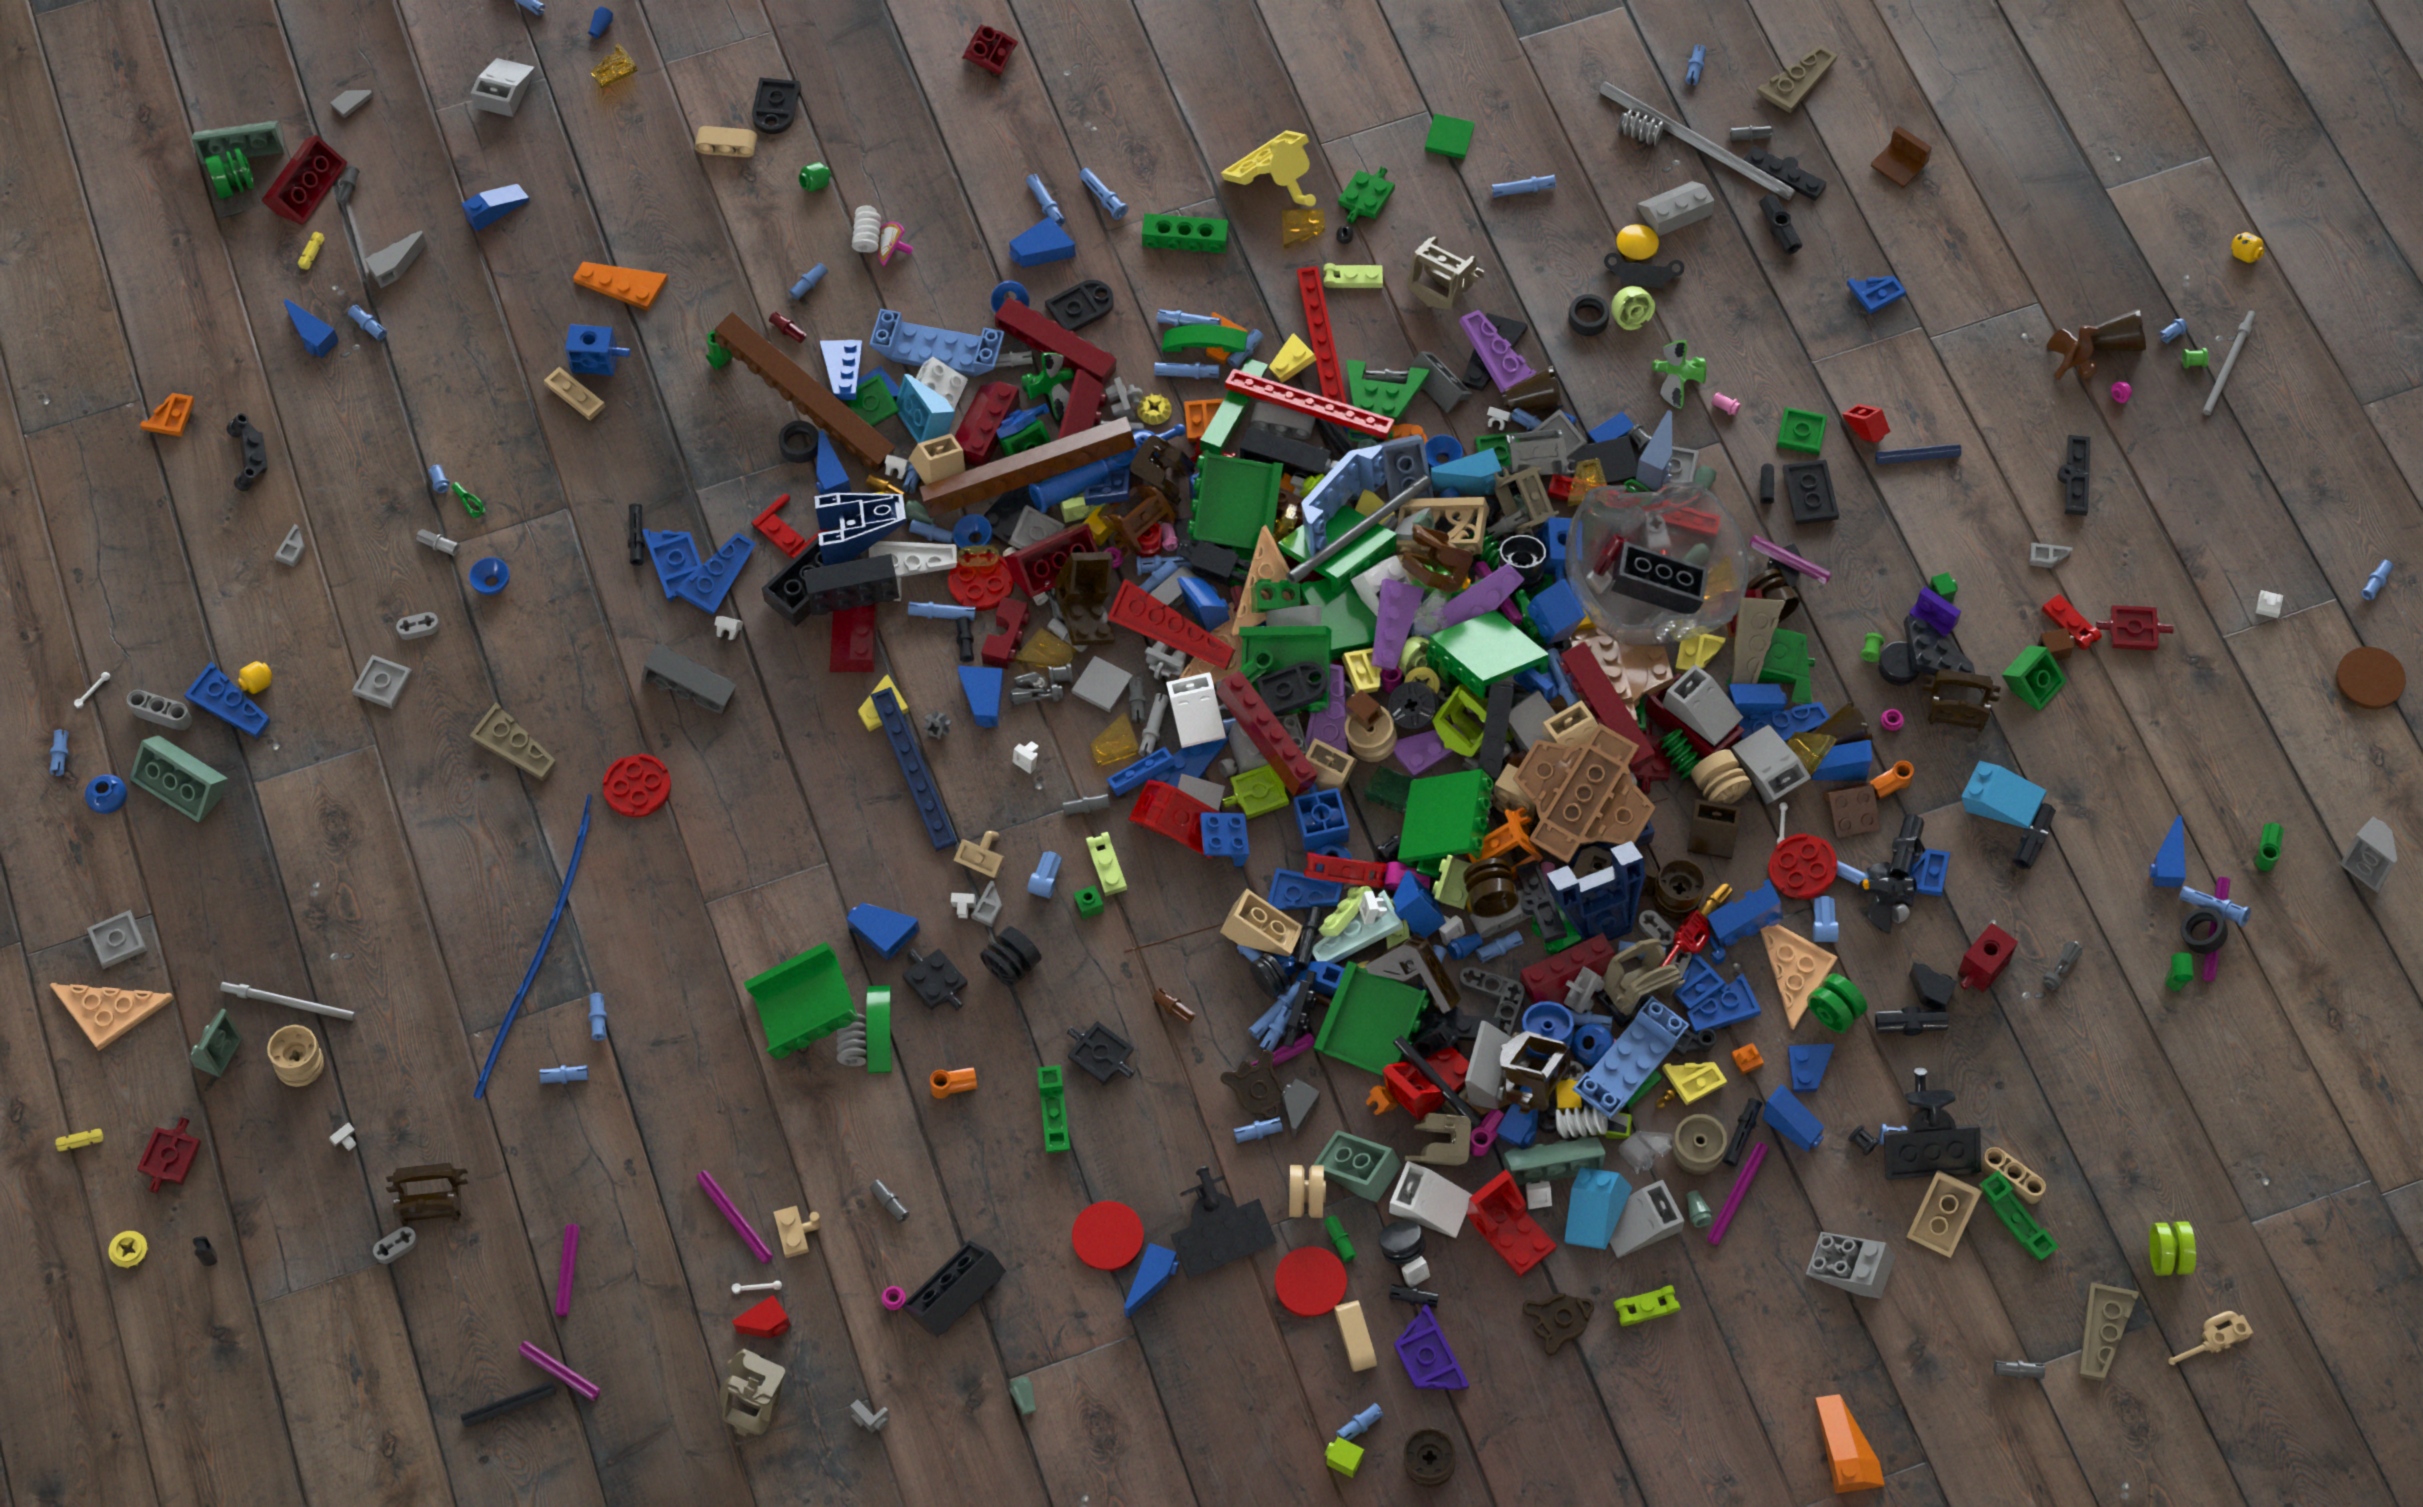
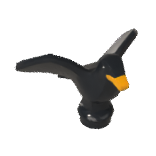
M1881 862L1867 868L1869 877L1873 881H1868V879L1860 881L1859 890L1863 893H1874L1876 895L1869 908L1867 917L1873 925L1889 934L1891 932L1893 903L1902 902L1912 907L1918 887L1915 877L1906 876L1901 881L1891 878L1889 874L1890 863Z

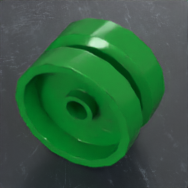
M1835 973L1829 974L1822 981L1821 987L1815 988L1807 997L1808 1006L1817 1019L1827 1028L1840 1034L1845 1033L1853 1025L1854 1020L1859 1019L1868 1008L1864 996L1857 987L1848 979Z

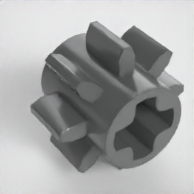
M935 710L932 715L928 714L925 717V721L928 723L924 725L923 729L927 730L929 737L937 736L939 740L943 734L948 735L951 731L948 726L952 723V720L948 719L946 712L938 713Z

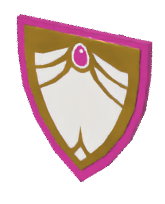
M888 222L880 227L878 257L883 266L886 265L894 249L909 255L913 250V247L900 241L905 230L898 222Z

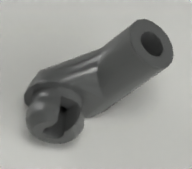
M1036 672L1014 677L1017 687L1030 685L1035 689H1045L1047 687L1046 678Z

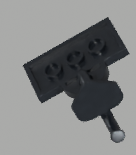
M1921 1067L1915 1068L1913 1071L1915 1075V1092L1905 1094V1100L1910 1105L1918 1106L1919 1110L1912 1115L1907 1130L1884 1132L1885 1178L1887 1180L1932 1177L1935 1176L1937 1171L1948 1175L1981 1173L1980 1126L1978 1124L1956 1126L1955 1120L1949 1112L1942 1108L1956 1100L1953 1092L1942 1089L1926 1091L1927 1070Z
M1202 1167L1196 1171V1175L1200 1177L1202 1184L1180 1193V1197L1196 1192L1199 1198L1191 1210L1192 1226L1170 1234L1188 1279L1277 1243L1259 1198L1237 1207L1231 1198L1225 1194L1217 1193L1214 1184L1226 1179L1225 1175L1212 1179L1209 1167Z

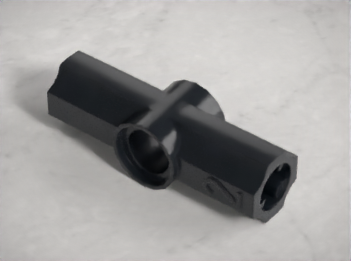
M1766 195L1759 201V206L1771 226L1770 232L1778 239L1785 254H1794L1802 248V242L1791 224V215L1784 211L1776 195Z
M2045 802L2042 803L2030 828L2024 829L2020 838V845L2012 861L2017 867L2031 869L2039 849L2041 850L2049 833L2048 828L2056 813L2052 805Z
M1908 814L1904 818L1899 837H1895L1892 843L1894 856L1889 874L1898 881L1903 880L1906 876L1910 877L1914 860L1921 854L1920 838L1925 822L1922 817H1918L1916 814Z
M1916 1006L1905 1007L1900 1011L1876 1012L1875 1029L1877 1033L1903 1032L1906 1036H1916L1924 1031L1948 1030V1012L1946 1009L1921 1010Z

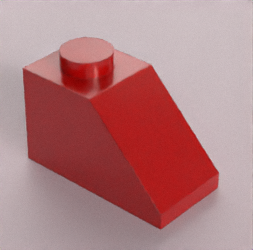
M1858 404L1842 413L1843 418L1863 440L1873 443L1879 442L1886 434L1891 432L1883 410L1880 408Z
M774 1295L732 1320L737 1333L765 1338L780 1336L791 1326L788 1316Z

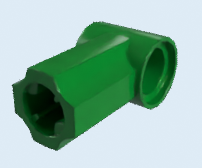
M712 330L707 334L709 353L706 354V358L718 370L731 360L733 356L726 347L723 348L717 344L714 338L715 331Z
M1260 649L1239 670L1249 683L1253 685L1257 678L1274 670L1276 661L1270 651ZM1269 657L1270 661L1267 665H1259L1261 658Z
M2272 822L2263 826L2258 854L2255 858L2256 866L2262 871L2272 870L2281 855L2280 847L2284 828L2280 824Z
M2189 953L2173 954L2171 956V967L2165 977V985L2169 986L2172 991H2180L2183 986H2186L2187 982L2194 979L2192 955Z

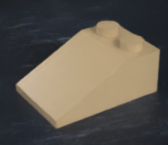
M1246 889L1232 906L1220 932L1239 945L1289 957L1302 932V925Z
M1937 1171L1908 1232L1907 1238L1951 1258L1983 1191L1948 1174Z

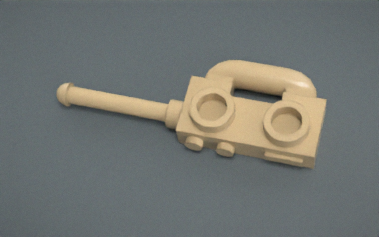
M2233 1311L2223 1312L2204 1323L2205 1332L2202 1333V1337L2205 1342L2202 1345L2173 1358L2170 1357L2168 1362L2170 1365H2175V1363L2204 1350H2210L2211 1353H2219L2223 1348L2228 1349L2232 1344L2249 1338L2254 1332L2244 1315L2238 1316ZM2229 1321L2230 1326L2217 1330L2216 1326Z

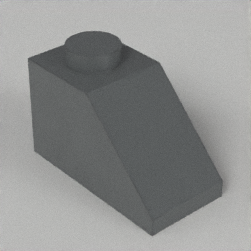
M1297 1078L1292 1085L1288 1084L1282 1093L1291 1135L1295 1138L1320 1101V1091Z

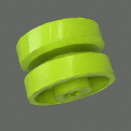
M2165 1222L2152 1223L2150 1226L2149 1253L2151 1265L2156 1276L2171 1275L2173 1270L2178 1275L2193 1274L2196 1265V1247L2194 1233L2189 1222H2174L2171 1228Z

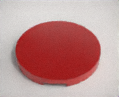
M981 550L976 553H966L957 559L956 568H952L949 573L948 586L953 599L959 605L976 607V611H987L997 608L1002 597H1010L1014 587V579L1011 577L1004 557Z
M639 753V755L618 759L608 768L603 778V793L608 805L617 813L627 817H643L654 813L663 806L671 791V779L667 768L659 759L648 754Z
M1807 833L1795 834L1782 840L1776 846L1768 862L1769 876L1775 888L1783 895L1798 900L1811 899L1824 893L1834 882L1838 871L1837 857L1831 845L1826 840L1808 835Z
M1102 1201L1090 1205L1079 1214L1072 1229V1243L1079 1259L1089 1267L1108 1270V1272L1120 1270L1131 1264L1139 1255L1144 1240L1143 1226L1137 1214L1128 1206L1115 1201Z
M1308 1246L1290 1252L1281 1260L1275 1273V1289L1278 1299L1287 1310L1301 1317L1320 1316L1332 1312L1334 1306H1338L1346 1293L1347 1276L1344 1266L1333 1253L1320 1247Z

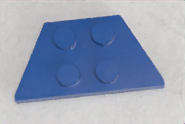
M643 529V535L667 600L671 602L678 596L675 594V591L702 567L690 532L679 531L675 533L662 530V533L650 532L649 529Z

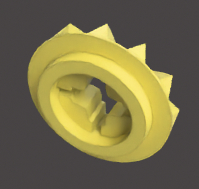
M1151 393L1148 397L1143 396L1137 407L1139 418L1151 425L1165 422L1170 417L1172 411L1168 398L1162 397L1161 394L1153 395ZM1150 405L1158 406V411L1151 410Z
M1414 668L1405 677L1404 683L1417 682L1416 677L1422 681L1429 678L1427 685L1433 688L1436 693L1439 692L1440 680L1437 674L1430 668Z
M125 1231L118 1234L109 1246L110 1259L118 1267L121 1266L128 1269L133 1265L138 1266V1263L145 1259V1254L148 1250L146 1239L136 1231ZM131 1245H133L132 1248L135 1251V1253H127V1255H125L126 1252L123 1250L122 1247L130 1248Z

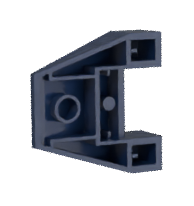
M831 493L814 496L820 530L841 527V530L818 533L824 567L851 561L906 523L903 494Z
M1632 841L1610 849L1613 866L1578 880L1568 866L1547 873L1549 891L1584 941L1602 933L1610 941L1632 932L1645 878L1643 857Z

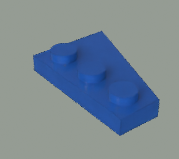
M1276 868L1267 902L1279 911L1337 906L1339 904L1343 889L1342 882L1307 878L1303 876L1304 873Z
M1742 973L1730 985L1726 984L1723 986L1720 992L1711 998H1706L1689 1010L1686 1017L1694 1034L1698 1035L1704 1028L1715 1030L1761 1015V1009Z

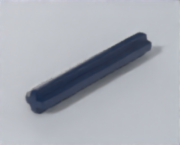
M1960 444L1878 451L1876 452L1875 459L1877 464L1960 457L1962 449Z

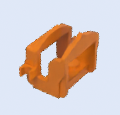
M1524 807L1512 812L1509 809L1504 811L1509 822L1483 838V849L1481 850L1480 859L1477 860L1471 853H1465L1463 857L1466 859L1470 858L1473 864L1483 859L1498 858L1520 844L1531 856L1511 867L1513 880L1518 878L1516 866L1536 860L1539 863L1543 856L1538 847L1530 842V837L1527 836L1530 833L1527 823L1532 819L1528 816L1523 818V814L1528 812Z

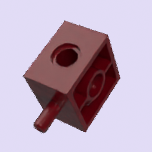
M1991 923L1963 957L1957 973L1963 978V981L1960 983L1961 988L1967 990L1972 984L1984 993L2011 961L2018 941Z

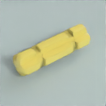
M314 232L312 234L311 240H309L302 253L303 256L298 261L301 269L308 270L312 264L310 261L314 260L320 249L319 246L324 241L323 234Z
M98 1128L91 1130V1133L85 1131L69 1135V1138H66V1136L56 1139V1147L61 1152L68 1150V1147L74 1149L91 1145L90 1142H93V1144L103 1141V1133Z

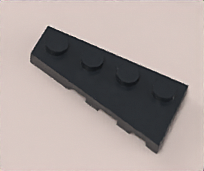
M1490 313L1486 315V318L1497 329V334L1511 344V349L1515 347L1520 336L1528 329L1527 323ZM1474 348L1462 383L1468 388L1483 391L1492 379V376Z

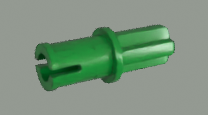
M1337 1216L1328 1217L1324 1224L1333 1239L1331 1243L1336 1245L1344 1262L1353 1260L1357 1257V1253L1348 1239L1349 1234L1345 1233Z

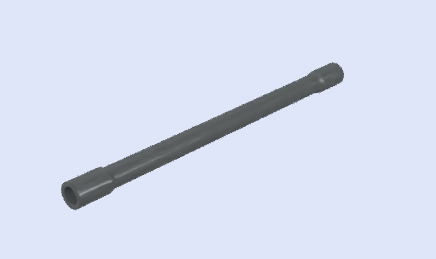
M1426 475L1421 476L1410 484L1407 489L1321 551L1286 574L1288 581L1291 584H1296L1317 566L1411 498L1429 488L1432 484L1430 478Z

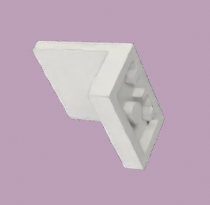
M934 357L921 365L915 378L946 398L953 409H955L968 381L966 377Z

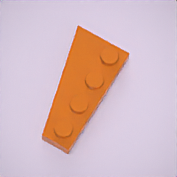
M582 262L573 280L574 283L649 311L667 282L668 276L667 274Z

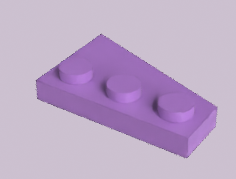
M1455 724L1452 725L1457 731H1459L1464 736V734L1459 730V728ZM1432 730L1397 740L1392 753L1411 777L1415 779L1456 752L1451 748L1446 749L1437 731Z

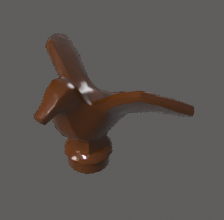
M2081 326L2079 328V339H2076L2066 329L2061 328L2049 339L2046 344L2047 348L2064 354V360L2054 374L2058 380L2063 377L2068 369L2079 365L2077 373L2080 374L2081 378H2089L2097 373L2096 363L2089 361V357L2094 350L2090 336L2093 333L2099 332L2098 327Z

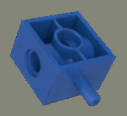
M570 324L565 352L571 372L614 376L617 357H629L631 350L628 348H618L613 328Z
M1549 517L1537 532V539L1544 544L1546 549L1544 574L1555 575L1557 583L1564 579V576H1569L1581 560L1579 519Z
M1314 783L1308 789V795L1294 797V814L1304 851L1318 849L1320 846L1328 843L1340 844L1349 842V825L1338 788L1318 792L1317 785Z

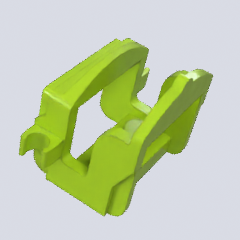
M1465 684L1455 687L1451 697L1439 709L1433 718V724L1446 749L1451 748L1461 755L1472 757L1480 752L1484 731L1462 711L1465 707L1472 709L1479 716V719L1485 723L1488 699L1486 697L1481 699ZM1450 714L1453 723L1459 728V730L1464 734V736L1444 718H1446ZM1509 727L1507 728L1505 743L1507 740L1511 741L1513 739Z

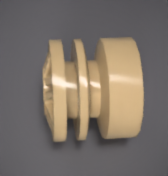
M1721 750L1709 755L1691 771L1692 779L1697 787L1703 790V796L1709 802L1730 805L1747 793L1752 784L1744 770L1738 769L1739 762L1730 750Z
M290 1025L276 1031L270 1038L267 1046L268 1056L280 1081L289 1086H305L315 1081L322 1073L324 1057L311 1030L304 1026Z

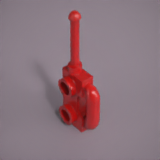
M1697 909L1690 912L1684 923L1678 927L1679 930L1674 933V947L1659 968L1669 965L1679 950L1682 949L1684 953L1690 951L1696 954L1707 943L1710 937V932L1707 928L1709 922ZM1697 934H1700V936H1699V938L1697 939V941H1695V939H1694L1695 936H1696Z

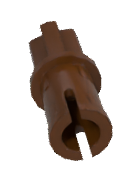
M1159 988L1152 997L1155 1002L1167 1010L1168 1014L1173 1013L1187 1024H1190L1196 1016L1195 1013L1180 1003L1181 1000L1179 998H1174L1163 988Z

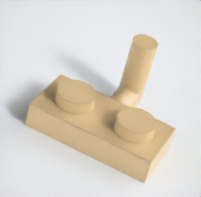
M987 831L980 846L962 839L954 861L997 878L1005 857L988 849L992 840L996 841L999 839L998 832Z
M797 1205L775 1211L774 1215L785 1257L789 1258L809 1252L804 1233L821 1228L822 1224L819 1214L812 1212L809 1216L811 1221L802 1224Z

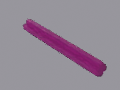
M2220 876L2218 878L2214 898L2223 901L2228 900L2231 881L2228 877ZM2213 921L2210 922L2208 938L2213 936L2217 930V924ZM2220 948L2215 952L2205 954L2202 974L2204 981L2213 982L2216 978Z
M1761 1142L1756 1144L1708 1235L1707 1241L1713 1245L1720 1243L1768 1152L1767 1145Z
M703 1170L696 1176L697 1181L762 1264L769 1263L773 1259L770 1250L706 1170Z

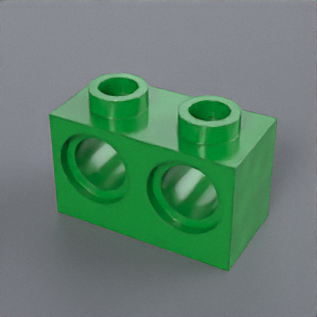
M1259 579L1258 582L1251 586L1252 613H1266L1269 610L1301 606L1300 583L1291 584L1288 579L1280 580L1279 583L1271 582V579ZM1261 591L1268 593L1269 600L1262 598ZM1283 591L1290 594V601L1283 598Z

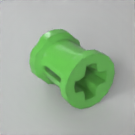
M2206 348L2198 351L2183 350L2182 363L2185 369L2190 366H2208L2209 357Z
M1867 633L1864 639L1866 644L1864 649L1861 650L1860 656L1866 661L1878 662L1881 656L1879 651L1885 639L1880 634Z

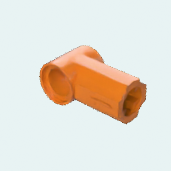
M1899 761L1892 769L1871 780L1869 783L1873 784L1875 798L1880 800L1899 788L1908 787L1912 782L1914 773L1912 764L1908 761ZM1904 772L1908 776L1901 777L1898 775V773Z
M974 1067L950 1072L937 1070L930 1076V1091L936 1098L943 1099L950 1093L977 1089ZM938 1082L946 1083V1085L942 1087L936 1086L935 1084Z

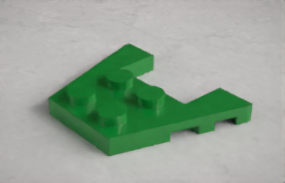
M1346 361L1353 407L1394 419L1396 423H1398L1411 404L1414 395L1418 394L1421 390L1423 382L1429 378V369L1410 367L1406 384L1364 380L1366 362Z
M1775 628L1761 670L1797 678L1791 701L1811 704L1807 637L1805 634ZM1732 673L1728 677L1725 686L1731 684Z

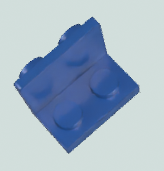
M1549 664L1548 671L1545 674L1541 675L1532 667L1513 676V679L1531 694L1539 690L1548 703L1560 694L1558 683Z
M1201 813L1200 824L1204 855L1230 856L1233 858L1234 866H1243L1249 856L1245 813Z

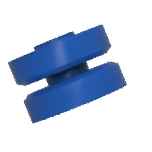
M1546 1001L1531 1005L1525 1011L1522 1018L1521 1033L1528 1031L1541 1034L1546 1038L1566 1043L1569 1050L1571 1049L1574 1022L1573 1016L1567 1008L1559 1003ZM1529 1045L1525 1049L1526 1054L1530 1057L1547 1061L1551 1057V1055L1532 1050Z

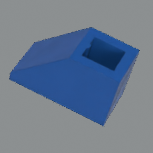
M1327 961L1310 962L1307 970H1300L1296 981L1300 983L1301 980L1305 981L1307 971L1312 970L1317 973L1313 983V990L1334 998L1345 968Z

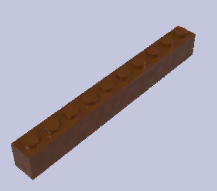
M731 312L715 328L714 338L719 346L726 347L731 351L732 356L736 360H742L753 374L760 375L770 388L778 390L784 400L791 401L796 405L797 410L801 414H807L813 419V423L818 428L825 429L835 442L843 444L849 454L856 455L861 459L866 468L873 469L877 473L886 464V456H894L895 446L735 313Z
M1123 417L919 488L928 515L932 518L1137 448L1127 417Z

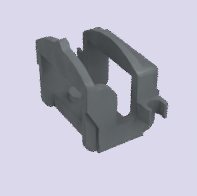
M1560 429L1505 435L1511 464L1503 466L1501 469L1506 468L1510 476L1534 466L1536 468L1541 467L1542 470L1538 472L1539 475H1565L1576 472L1575 470L1568 469V464L1575 462V460H1567L1565 438L1562 436ZM1555 435L1553 439L1515 442L1516 438Z

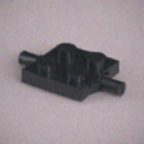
M915 949L909 951L907 956L912 960L914 966L904 972L902 977L929 1009L933 1010L938 1005L949 1002L956 1011L959 1008L961 1009L964 1004L956 997V994L968 985V980L944 953L937 949L929 956L921 958Z
M1312 970L1307 971L1305 981L1301 980L1288 1020L1289 1029L1284 1045L1290 1048L1294 1047L1296 1037H1301L1304 1032L1308 1031L1311 1019L1308 1017L1310 1011L1315 1010L1318 997H1315L1316 994L1313 990V983L1317 973Z
M1097 1021L1090 1030L1081 1033L1074 1026H1071L1067 1031L1068 1035L1077 1040L1075 1047L1068 1054V1059L1105 1085L1118 1072L1128 1079H1131V1076L1134 1075L1135 1071L1125 1065L1127 1058L1133 1053L1134 1047Z

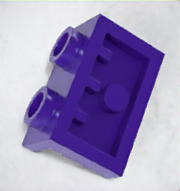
M1927 587L1920 591L1917 603L1909 612L1911 617L1928 621L1945 638L1958 624L1961 614L1958 608Z

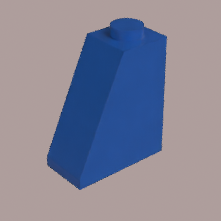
M1050 216L1009 242V255L1015 263L1018 262L1023 268L1076 256L1075 243Z
M958 666L959 681L976 725L985 728L998 726L1004 683L1003 669Z
M1730 684L1727 697L1743 716V719L1749 718V715L1754 714L1765 715L1775 710L1784 711V707L1787 705L1786 694L1781 692L1779 684Z
M1871 740L1813 750L1812 757L1807 759V771L1811 772V779L1824 781H1866L1872 762Z
M861 903L858 907L852 908L846 918L848 928L887 961L920 930L918 920L915 917L866 903Z
M1781 1084L1767 1100L1762 1119L1803 1150L1809 1152L1812 1147L1817 1148L1823 1141L1824 1136H1822L1824 1126Z

